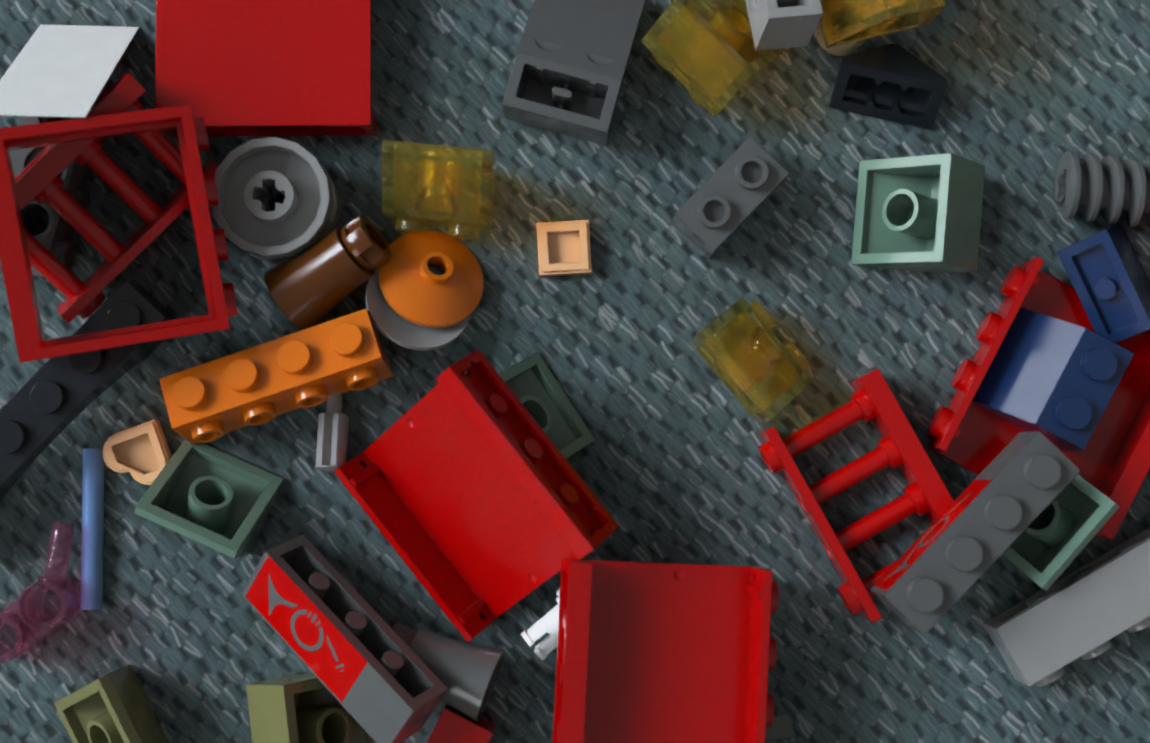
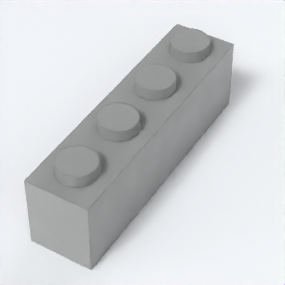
M1150 526L1056 580L1047 591L1041 589L983 623L1016 680L1028 686L1033 684L1036 687L1048 685L1062 677L1065 673L1063 667L1077 658L1081 657L1083 660H1087L1107 651L1112 645L1109 640L1125 630L1133 633L1150 626Z

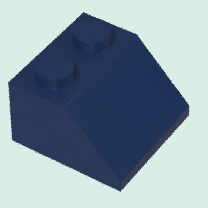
M1020 307L972 402L1027 432L1040 431L1053 445L1062 451H1084L1134 353L1085 327Z

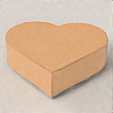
M154 419L115 433L104 443L102 451L103 460L110 469L120 473L130 472L133 479L145 485H151L172 457L159 419Z

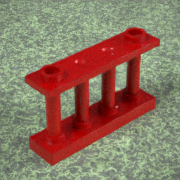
M123 74L94 102L86 117L140 111L143 105L137 99L146 90L131 74ZM161 131L134 134L183 183L161 207L101 149L104 143L100 139L48 145L15 177L21 210L33 199L40 205L46 202L106 259L82 282L24 228L31 265L67 297L56 309L68 324L77 315L82 319L90 316L106 298L101 291L189 206L180 150ZM73 160L79 166L86 164L145 221L123 244L61 187L64 181L58 175ZM208 160L202 166L203 174L214 173L215 175L219 164Z
M879 368L868 371L850 381L856 390L855 393L850 395V402L781 439L775 426L768 427L759 432L764 443L757 447L770 472L774 475L781 471L844 584L837 587V591L844 605L852 616L861 613L862 617L871 623L880 620L882 616L872 600L877 596L870 589L898 560L861 580L846 552L914 513L919 517L926 514L932 525L954 502ZM861 419L866 423L873 420L882 436V439L877 441V448L808 486L793 457ZM888 466L891 469L899 467L909 484L903 488L904 495L834 533L819 505Z

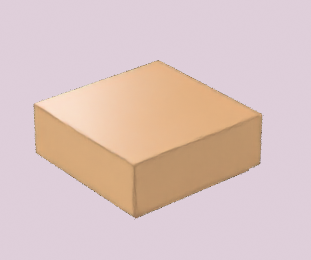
M589 220L536 222L539 277L592 274Z

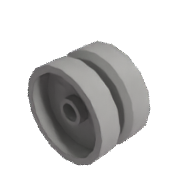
M278 137L251 139L230 151L215 171L214 177L219 206L211 207L212 215L219 228L224 229L225 237L258 260L280 265L319 242L336 229L340 216L338 189L319 160L296 142ZM284 196V202L282 204L275 202V210L272 211L271 205L273 200Z

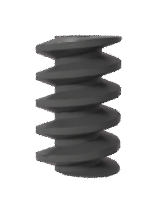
M1067 150L1061 156L1055 171L1054 198L1057 202L1063 203L1065 219H1073L1080 205L1084 206V217L1087 222L1095 221L1100 208H1104L1105 220L1109 225L1117 223L1121 211H1126V224L1129 227L1135 228L1138 226L1142 215L1146 214L1147 227L1150 229V162L1142 165L1140 161L1129 158L1121 164L1119 158L1114 156L1104 157L1100 161L1098 156L1092 153H1086L1078 158L1075 152Z

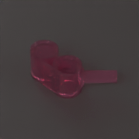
M52 522L45 574H39L38 582L27 586L19 598L0 611V630L2 625L6 623L16 633V644L13 649L7 648L0 639V664L13 661L33 652L80 614L81 591L72 581V578L67 576L75 524ZM47 590L56 593L60 599L61 608L56 617L49 615L44 609L43 597Z

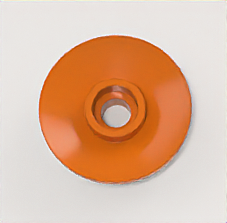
M420 230L404 234L390 244L392 257L379 266L378 279L385 300L397 314L419 326L445 328L464 321L474 312L483 294V273L474 254L462 242L445 233ZM428 266L436 267L440 269L444 274H433L428 269Z

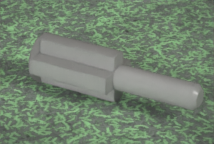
M343 393L329 396L326 401V413L318 414L316 470L334 472L338 467L347 462L349 417L347 414L342 413Z

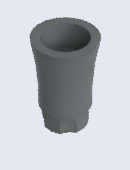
M395 623L392 629L448 688L440 702L451 706L478 723L494 689L504 660L505 650L470 644L437 634L422 627L416 630L405 624Z

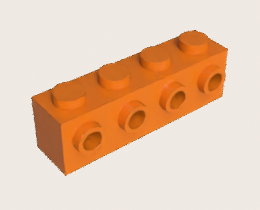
M365 308L160 378L159 382L172 429L193 445L217 440L224 436L225 433L248 425L255 426L267 423L278 415L298 408L317 406L334 394L372 387L380 380L394 375L380 331L371 321L369 312Z

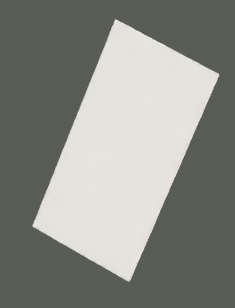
M40 24L0 79V116L86 118L139 27Z

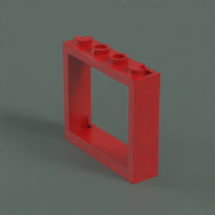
M191 104L0 128V261L20 363L230 329L228 317L238 315L233 283L222 284L218 263L229 261L224 229L212 228L209 207L219 206L214 173L203 174L199 152L209 150L208 135L204 117L193 118ZM176 129L209 314L45 340L10 150Z

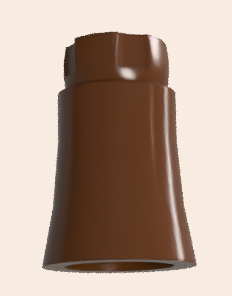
M360 215L347 223L343 228L337 227L319 242L292 259L266 271L264 275L265 283L270 295L281 311L295 325L304 330L320 324L340 302L375 274V269L392 257L390 245L381 231L367 217Z

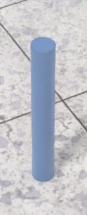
M103 448L83 449L82 610L103 609L105 478Z

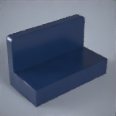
M1121 223L1057 251L1095 333L1113 343H1117L1150 329V281Z

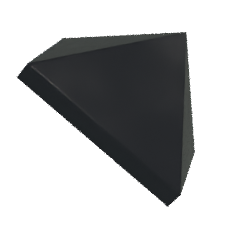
M890 43L843 57L829 107L932 129L947 88V79L900 45Z

